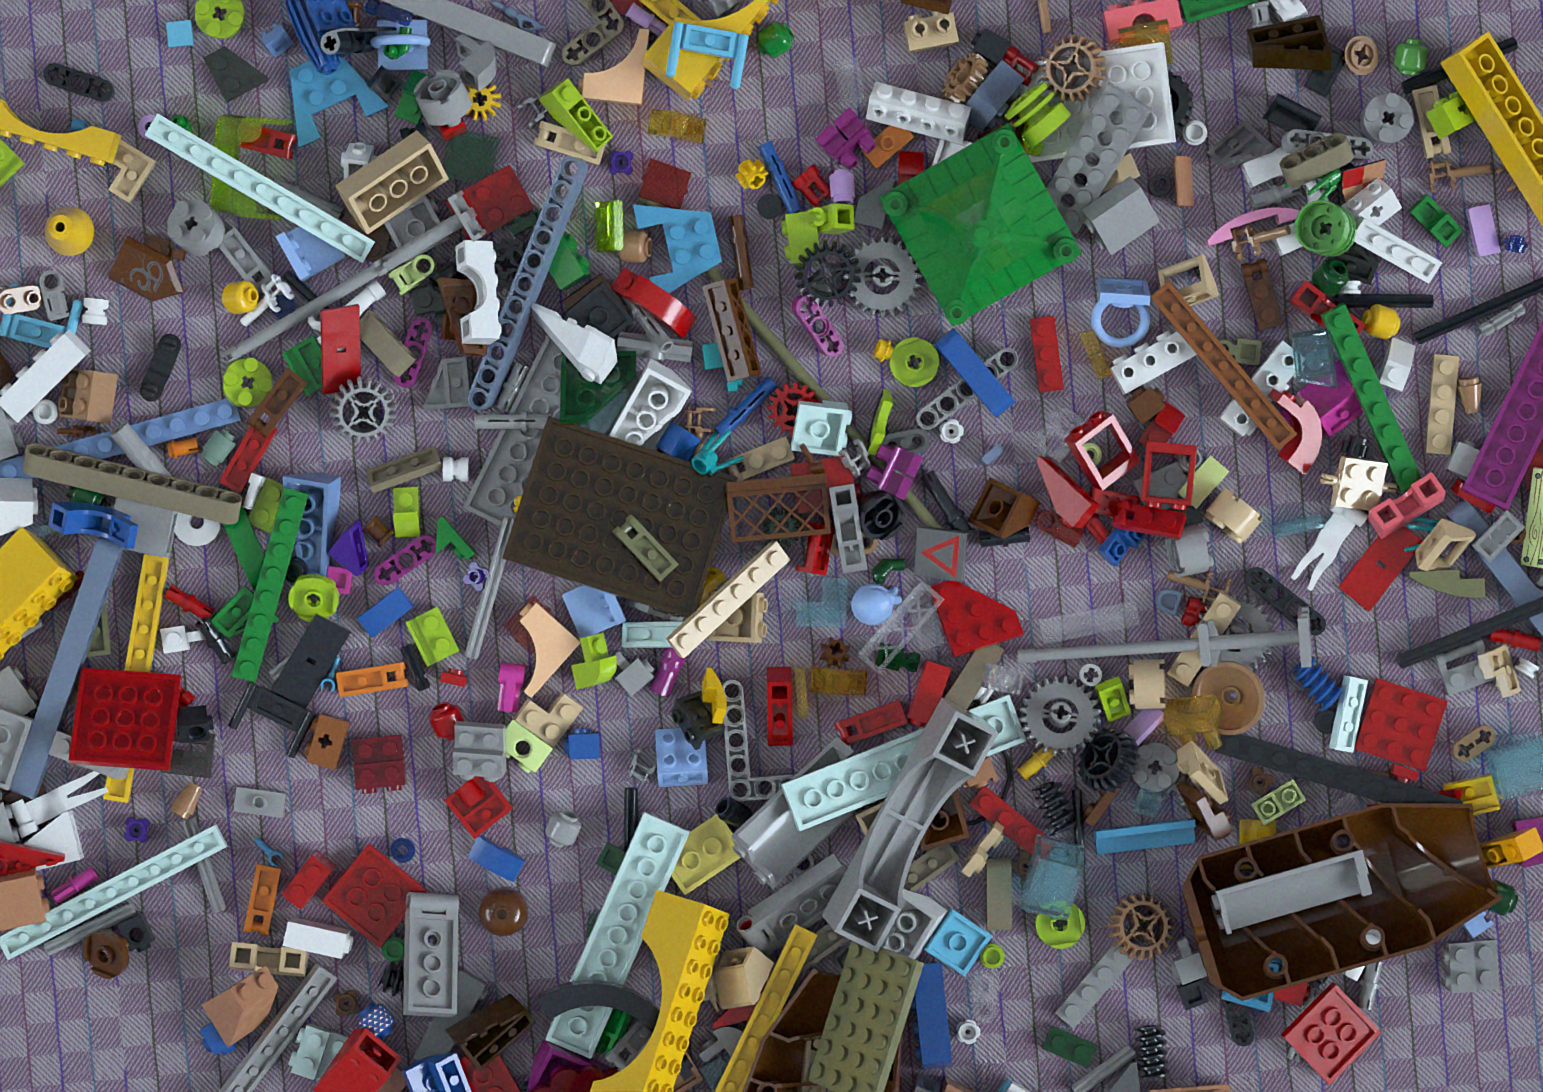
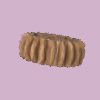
M1072 34L1070 41L1066 36H1062V45L1056 40L1053 41L1055 50L1047 48L1046 52L1050 54L1049 58H1041L1043 62H1047V66L1040 67V71L1047 72V75L1042 76L1041 79L1042 81H1050L1046 89L1051 90L1054 88V97H1058L1061 94V101H1066L1069 98L1070 102L1076 103L1077 97L1080 101H1085L1086 93L1090 97L1095 95L1093 87L1098 90L1102 88L1097 81L1098 79L1102 81L1106 79L1105 76L1100 75L1101 71H1107V66L1100 65L1101 62L1106 60V57H1098L1102 49L1100 47L1094 48L1095 41L1090 40L1087 42V37L1081 36L1078 40L1077 35ZM1076 48L1068 60H1059L1064 52ZM1083 52H1085L1090 59L1091 70L1087 69L1084 66L1083 62L1085 56H1083ZM1064 65H1075L1078 67L1079 70H1082L1083 73L1078 71H1070V68H1067ZM1056 67L1063 71L1064 86L1058 80ZM1080 77H1088V80L1082 86L1072 89L1073 84H1076Z
M1140 893L1137 898L1134 894L1129 895V901L1123 898L1120 900L1121 906L1115 905L1113 907L1117 914L1112 913L1109 915V918L1115 921V923L1107 925L1108 928L1114 929V932L1109 934V938H1117V941L1113 943L1114 947L1122 945L1120 954H1124L1129 950V959H1133L1135 955H1137L1138 961H1142L1144 956L1148 960L1153 959V953L1159 956L1162 954L1161 948L1167 949L1169 947L1165 940L1173 939V936L1167 933L1175 929L1173 925H1168V922L1173 920V916H1165L1169 908H1160L1162 900H1157L1153 903V895H1149L1147 899H1145L1144 893ZM1133 907L1145 908L1152 915L1143 917L1139 912L1136 913ZM1127 914L1130 927L1124 933L1123 922ZM1149 921L1145 924L1142 931L1134 932L1139 927V923ZM1155 922H1158L1159 930L1155 940L1152 927ZM1137 936L1143 942L1146 941L1149 946L1140 947L1129 940Z

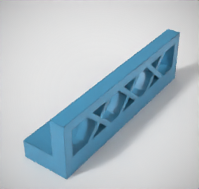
M1185 818L1094 829L1096 854L1196 843L1194 827H1196L1195 819Z

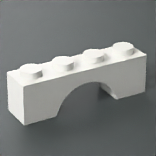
M464 240L455 246L457 271L466 275L474 284L477 292V303L472 313L460 319L462 344L490 345L500 339L499 336L501 334V324L498 322L500 303L496 296L498 277L495 274L494 268L496 252L493 249V241L473 242L472 240Z

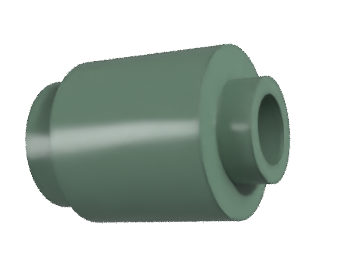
M224 428L221 432L216 429L203 446V452L200 455L214 466H217L219 462L223 463L236 445L233 441L235 436Z

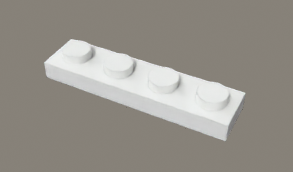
M1360 216L1356 222L1357 234L1354 242L1423 281L1430 283L1442 264L1439 259L1363 216Z

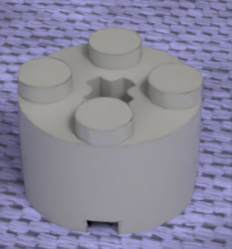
M454 70L436 71L437 76L430 79L427 75L418 82L414 89L416 101L427 124L436 126L448 125L449 127L458 125L461 122V117L472 106V100L461 77Z
M1384 93L1376 96L1363 107L1360 116V128L1363 135L1369 141L1379 145H1391L1403 139L1410 132L1414 123L1411 106L1403 97L1395 93ZM1384 115L1391 117L1389 123L1384 124L1382 122Z
M191 199L177 202L167 222L169 237L184 251L193 256L209 254V251L213 248L216 249L222 243L225 234V226L220 216L201 200Z
M1197 523L1185 525L1180 539H1165L1170 566H1176L1177 572L1173 573L1177 578L1207 572L1209 567L1214 566L1212 553L1208 552L1206 542H1209L1207 529L1205 527L1200 528Z

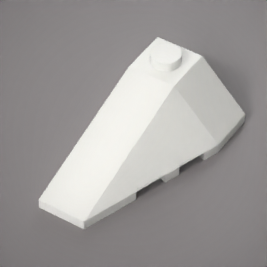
M903 889L902 909L894 922L897 930L881 947L916 960L948 910L928 896Z

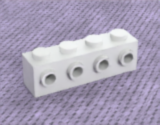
M875 81L869 98L866 119L962 145L968 128L971 107Z
M68 330L65 334L61 332L56 334L49 341L52 346L47 351L44 349L40 350L32 358L35 363L30 368L24 366L15 375L18 380L13 385L7 383L0 390V406L17 423L91 351L72 331Z
M1168 330L1156 337L1157 343L1151 346L1145 343L1134 349L1135 355L1129 358L1123 355L1112 361L1114 366L1109 369L1124 395L1197 354L1178 332L1170 334Z
M1280 341L1251 376V379L1267 399L1272 402L1273 400L1268 397L1271 390L1274 388L1281 393L1283 390L1287 391L1289 385L1286 383L1292 376L1297 378L1305 368L1302 364L1306 359L1287 343ZM1234 399L1218 417L1222 423L1240 437H1243L1245 434L1250 436L1257 428Z

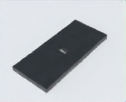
M315 613L274 683L272 691L307 708L351 631ZM309 657L316 662L313 664L307 661V658Z

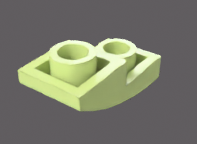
M1211 455L1195 472L1192 506L1196 509L1230 472ZM1187 482L1178 491V494L1186 499Z
M1294 779L1251 805L1263 825H1266L1306 801Z

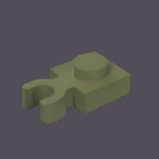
M1237 338L1236 345H1232L1228 340H1220L1221 344L1227 346L1228 352L1231 356H1234L1238 364L1260 365L1262 341Z

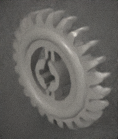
M882 235L878 243L875 242L873 237H870L869 246L864 241H861V251L855 247L852 248L856 256L851 259H859V263L854 267H860L862 270L860 274H856V276L861 278V282L852 283L857 287V291L849 292L851 297H856L853 306L862 303L861 312H864L869 307L871 316L875 314L876 310H879L881 317H884L885 310H888L890 315L893 316L895 307L903 312L902 303L911 305L912 303L908 297L918 296L913 291V288L922 287L921 284L915 282V279L923 277L922 274L915 273V270L919 268L917 264H913V257L908 256V248L901 249L902 240L896 246L893 245V237H890L889 241L885 243ZM879 258L889 259L899 269V272H893L889 266L881 264L876 266L872 272L864 271L870 262ZM881 269L890 276L885 279L884 283H881L879 278L866 277L879 274ZM848 274L842 275L841 278L847 279ZM864 281H872L875 286L880 288L887 287L892 281H899V284L892 292L881 295L869 290Z
M1236 594L1232 595L1233 599L1241 603V607L1235 616L1246 619L1252 625L1254 633L1275 631L1269 629L1271 626H1274L1275 622L1273 620H1266L1271 613H1262L1264 604L1256 607L1255 598L1246 602V595H1243L1240 600L1237 599ZM1206 605L1205 610L1207 611L1210 606ZM1200 613L1199 618L1202 619L1205 614ZM1233 620L1224 631V635H1230L1231 630L1235 633L1240 632V634L1247 633L1246 627L1242 623ZM1269 647L1243 648L1239 651L1230 649L1220 650L1218 662L1233 661L1248 667V664H1251L1257 669V659L1265 663L1266 658L1263 653L1270 655L1272 651Z
M1054 676L1053 684H1050L1048 679L1044 678V687L1035 683L1037 692L1028 690V695L1031 699H1022V702L1027 706V708H1020V712L1026 716L1021 717L1019 721L1027 724L1022 728V731L1031 732L1027 740L1036 739L1035 748L1044 745L1043 753H1046L1051 748L1054 756H1056L1058 750H1061L1063 756H1066L1067 749H1070L1075 754L1077 752V745L1085 749L1084 740L1088 742L1093 741L1089 733H1098V729L1092 726L1101 723L1100 719L1094 717L1101 713L1100 709H1093L1098 704V700L1090 701L1089 699L1092 697L1093 691L1084 693L1086 684L1077 688L1076 678L1071 684H1068L1067 676H1064L1062 683H1059L1057 676ZM1063 699L1072 703L1078 714L1072 713L1070 706L1064 702L1053 704L1050 710L1044 709V707L1053 700ZM1058 711H1063L1062 719H1057ZM1042 719H1048L1051 725L1056 728H1064L1069 723H1075L1076 726L1066 733H1055L1044 725Z

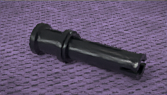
M934 470L928 473L933 483L930 482L927 475L920 478L945 515L946 525H949L952 530L968 532L967 537L976 532V529L971 528L965 519V512L957 509Z

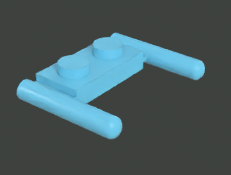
M674 22L665 74L668 77L675 76L680 49L734 59L730 87L732 89H739L749 36Z
M12 283L10 287H15V286H20V285L17 284V283ZM11 298L7 299V306L11 304ZM79 299L73 301L67 327L14 313H3L0 324V336L50 348L52 344L49 341L59 332L65 334L70 330L74 334L76 333L83 302Z

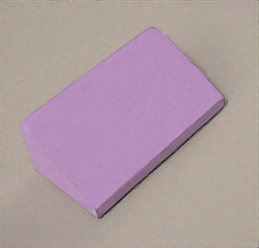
M1490 204L1466 209L1465 212L1476 258L1500 253Z
M1143 709L1124 728V731L1133 736L1137 745H1139L1166 718V714L1160 709Z

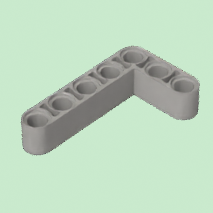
M736 679L726 680L722 685L727 702V711L723 722L726 727L724 734L730 795L736 801L771 799L782 789L780 784L786 779H792L795 775L787 773L750 776L743 686ZM733 683L739 687V694L736 697L726 695L725 688L728 684ZM732 708H737L742 714L737 722H732L727 718V713ZM734 733L741 734L744 739L743 743L738 747L732 746L729 742V737ZM735 758L743 759L746 764L745 768L742 771L733 770L731 767L732 760ZM761 781H769L772 784L771 792L762 794L758 790V785ZM744 783L748 788L746 794L743 796L736 795L733 791L734 785Z

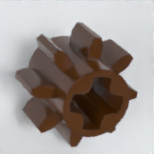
M829 637L828 645H821L820 649L824 653L821 654L820 660H826L828 668L831 665H837L840 669L842 660L845 662L849 661L850 656L845 653L849 652L850 646H845L842 643L843 638L833 640L832 637ZM834 650H837L839 652L836 654V656L831 654L834 652Z

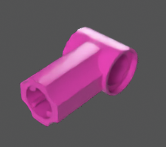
M501 662L498 680L500 690L497 711L511 713L519 711L521 687L524 686L526 665Z

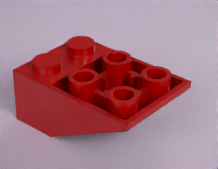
M367 1028L354 1029L313 1087V1090L315 1092H376L389 1079L402 1060V1057Z

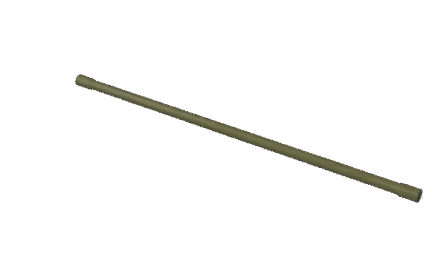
M649 188L638 197L644 206L664 208L663 204ZM715 266L704 272L713 283L726 279ZM742 298L749 325L803 386L805 384L808 385L807 391L809 393L814 390L816 391L813 398L820 399L821 404L822 400L832 401ZM852 423L846 425L845 433H847V437L852 443L854 440L859 439L867 450V440ZM869 454L867 456L874 467L885 470L887 466L885 460L876 457V455ZM909 489L904 502L926 527L946 529L940 525Z

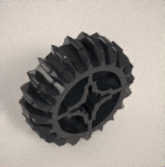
M823 240V247L819 248L818 243L814 242V251L806 247L805 252L808 256H798V259L803 264H795V269L802 272L794 274V278L801 280L796 284L798 289L805 288L802 291V296L806 297L811 294V303L819 298V306L822 307L824 300H828L829 307H833L832 300L837 299L838 304L841 305L843 304L841 296L844 295L849 300L851 295L848 290L857 291V287L852 283L861 282V278L856 276V274H860L862 270L860 267H854L859 263V259H851L854 255L853 250L844 253L847 248L846 244L843 243L837 249L836 240H833L831 247H828L827 240ZM824 255L837 256L844 262L841 264L840 262L830 263ZM815 259H818L819 269L813 273V276L807 278L810 265ZM823 263L825 264L827 269H830V271L834 270L831 272V278L833 283L830 282L829 278H826V275L823 277ZM848 269L846 281L838 288L836 279L839 275L843 274L844 270ZM824 283L829 286L831 291H820L814 288L812 284Z
M1103 728L1101 733H1096L1093 741L1085 746L1083 754L1079 755L1081 761L1077 764L1080 768L1078 774L1081 776L1084 784L1094 791L1105 794L1108 792L1114 793L1116 788L1122 789L1123 783L1129 782L1130 775L1135 774L1133 771L1134 767L1139 765L1136 760L1141 755L1138 753L1139 746L1136 740L1126 731L1119 728Z

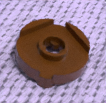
M97 929L84 940L82 948L84 959L86 962L90 961L93 966L91 970L96 975L111 979L123 973L129 964V952L127 950L129 945L124 937L118 936L107 929Z

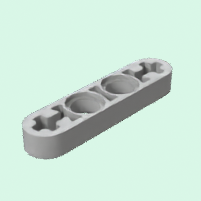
M1293 129L1283 135L1281 144L1283 149L1291 154L1312 144L1313 138L1321 140L1331 135V133ZM1346 135L1351 148L1360 146L1365 151L1362 154L1360 150H1353L1354 157L1351 161L1362 162L1373 155L1374 148L1371 141L1362 137ZM1293 137L1295 141L1300 142L1304 140V143L1294 146V142H1290V138Z

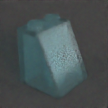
M1543 735L1517 740L1484 750L1489 773H1492L1498 798L1507 800L1543 789Z
M1037 834L1020 896L1019 908L1033 914H1044L1055 920L1063 919L1068 921L1084 871L1085 847Z

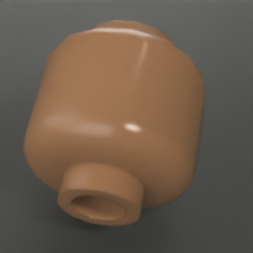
M625 230L619 238H616L614 249L623 262L643 263L647 257L651 256L653 243L651 237H648L645 231Z

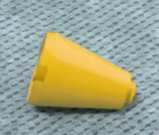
M62 207L54 211L49 216L45 225V238L48 245L55 252L64 256H75L85 252L92 244L95 235L94 225L90 216L76 207Z

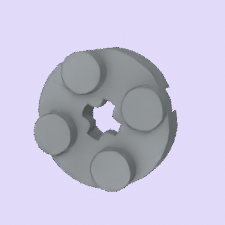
M1150 743L1138 749V753L1141 756L1136 760L1139 765L1134 767L1133 771L1135 774H1132L1139 787L1150 793H1162L1178 781L1181 772L1176 764L1178 758L1170 747L1161 743ZM1157 761L1159 766L1162 767V771H1157L1156 775H1153L1149 765H1153Z

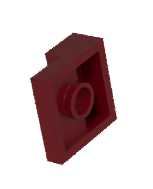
M402 734L352 740L356 790L362 789V794L376 793L379 787H386L387 791L402 790L401 785L407 784Z

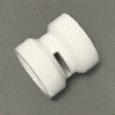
M84 298L83 306L88 308V311L85 310V313L82 315V323L107 325V317L103 310L108 309L109 300Z
M444 457L443 481H452L456 478L461 482H468L469 457H461L456 461L452 457Z

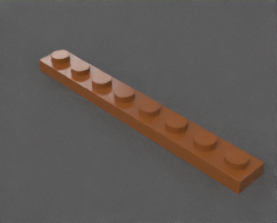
M1170 281L1150 296L1151 301L1276 450L1282 448L1297 435Z

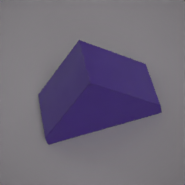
M355 520L328 552L330 556L355 576H359L369 566L360 520Z

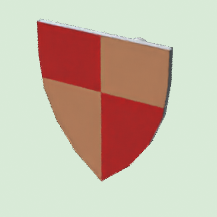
M1385 159L1356 167L1351 162L1343 166L1341 192L1345 202L1378 177L1383 180Z

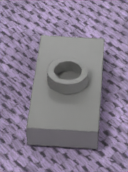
M1506 510L1472 546L1488 562H1491L1525 526Z
M237 786L233 811L283 818L287 793Z

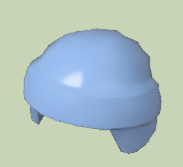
M877 584L861 586L855 592L851 601L854 616L861 623L867 625L884 623L890 617L893 605L902 603L901 597L897 596L898 587L892 586L888 590Z

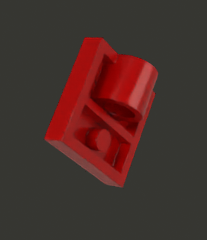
M475 776L473 779H470L444 799L474 839L514 809L496 784L484 780V777Z

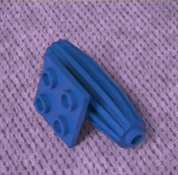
M284 0L288 16L301 47L316 71L324 75L336 72L340 64L339 56L323 52L320 42L322 36L327 32L340 28L356 27L346 1Z

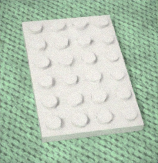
M1164 42L1101 51L1098 57L1105 56L1106 60L1101 62L1100 65L1107 66V71H1101L1100 75L1106 77L1105 81L1099 79L1097 81L1102 88L1098 90L1093 87L1092 89L1095 94L1093 97L1086 93V100L1080 101L1077 97L1076 103L1070 102L1069 98L1066 101H1061V94L1058 97L1053 96L1048 102L1050 107L1062 102L1071 113V116L1036 146L1031 148L1027 143L1030 161L1036 163L1064 159L1109 82L1152 107L1128 149L1176 142ZM1083 54L1085 56L1084 66L1091 70L1090 59L1087 54ZM1070 56L1061 57L1059 60L1066 61ZM1042 60L1035 61L1040 67L1047 66V62ZM1019 64L1017 65L1019 71L1026 75L1028 74L1029 70ZM1064 65L1065 67L1070 68V71H1078L1083 73V71L1079 70L1078 67L1075 65ZM1039 67L1038 71L1035 74L1033 73L1032 81L1028 87L1023 84L1020 85V88L1023 89L1021 95L1042 82L1048 84L1050 81H1042L1041 79L1042 76L1047 75V72L1040 71ZM1056 67L1058 80L1064 86L1063 71ZM1080 77L1076 84H1073L1072 89L1082 86L1088 80V77ZM1054 88L1051 90L1046 89L1040 95L1044 97L1051 91L1053 92ZM1113 111L1111 113V118L1114 122L1122 123L1124 121V116L1120 111ZM1108 132L1099 133V139L1102 143H1111L1112 137ZM1090 152V153H1088L1087 155H1092V154H1096V153Z

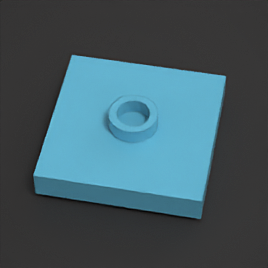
M950 908L923 949L965 977L992 938V935Z

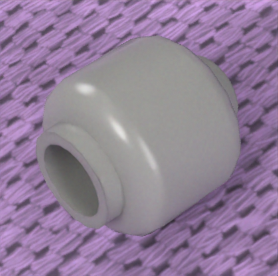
M561 809L551 815L545 833L552 845L562 848L564 845H572L576 841L581 829V822L576 813L568 809Z

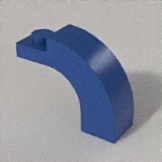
M53 502L48 524L49 527L62 534L82 533L106 538L125 549H134L138 524L130 521V515L105 506L82 502Z

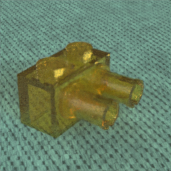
M1216 694L1169 699L1163 719L1170 737L1179 736L1183 746L1192 740L1199 747L1194 734L1203 733L1209 750H1212L1211 744H1213L1214 750L1222 745L1217 729L1223 713Z

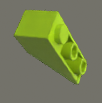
M568 78L554 84L538 98L557 122L593 151L597 152L613 138L612 134Z

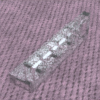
M922 579L857 653V656L875 672L880 674L945 599ZM925 591H928L937 599L931 608H920V597ZM917 601V609H910ZM920 611H927V613L921 618ZM907 612H918V623L913 627H904L903 616ZM901 621V627L894 628ZM901 630L902 641L899 645L887 646V635L889 632ZM904 630H911L906 635V637H904ZM884 639L885 646H878ZM885 649V661L878 667L868 656L874 650ZM888 649H894L888 656Z

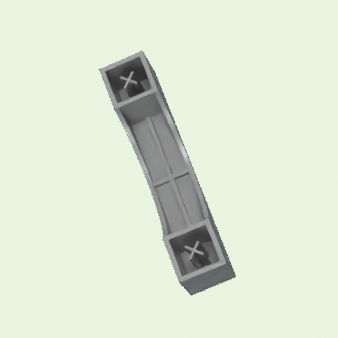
M941 698L822 914L834 932L878 953L902 909V894L906 877L915 852L927 828L949 796L965 781L976 776L999 734L983 718Z

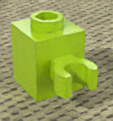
M832 203L808 210L809 214L812 213L816 216V221L808 223V226L812 228L817 227L818 233L839 235L855 229L854 205Z

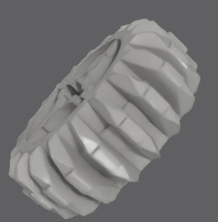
M359 376L357 377L358 384L354 385L353 381L349 379L347 380L348 389L342 384L339 386L343 394L338 392L333 394V397L338 401L330 402V407L336 409L330 411V417L338 418L334 419L332 424L333 426L341 425L338 429L339 434H343L346 430L348 431L346 434L347 440L356 435V443L360 442L361 437H365V443H370L369 436L373 435L374 439L378 441V432L380 431L383 435H387V430L384 426L392 428L393 422L389 419H396L397 414L391 411L397 408V404L389 403L394 399V395H385L389 391L388 386L379 389L381 385L380 380L371 385V377H367L366 383H362V378ZM358 392H370L374 395H371L367 399H361L354 394ZM348 399L354 411L346 420L342 410L345 401ZM379 400L384 405V413L380 421L373 413V409L377 406ZM358 405L368 406V414H359ZM360 421H366L373 426L358 428L353 426V424L356 425Z

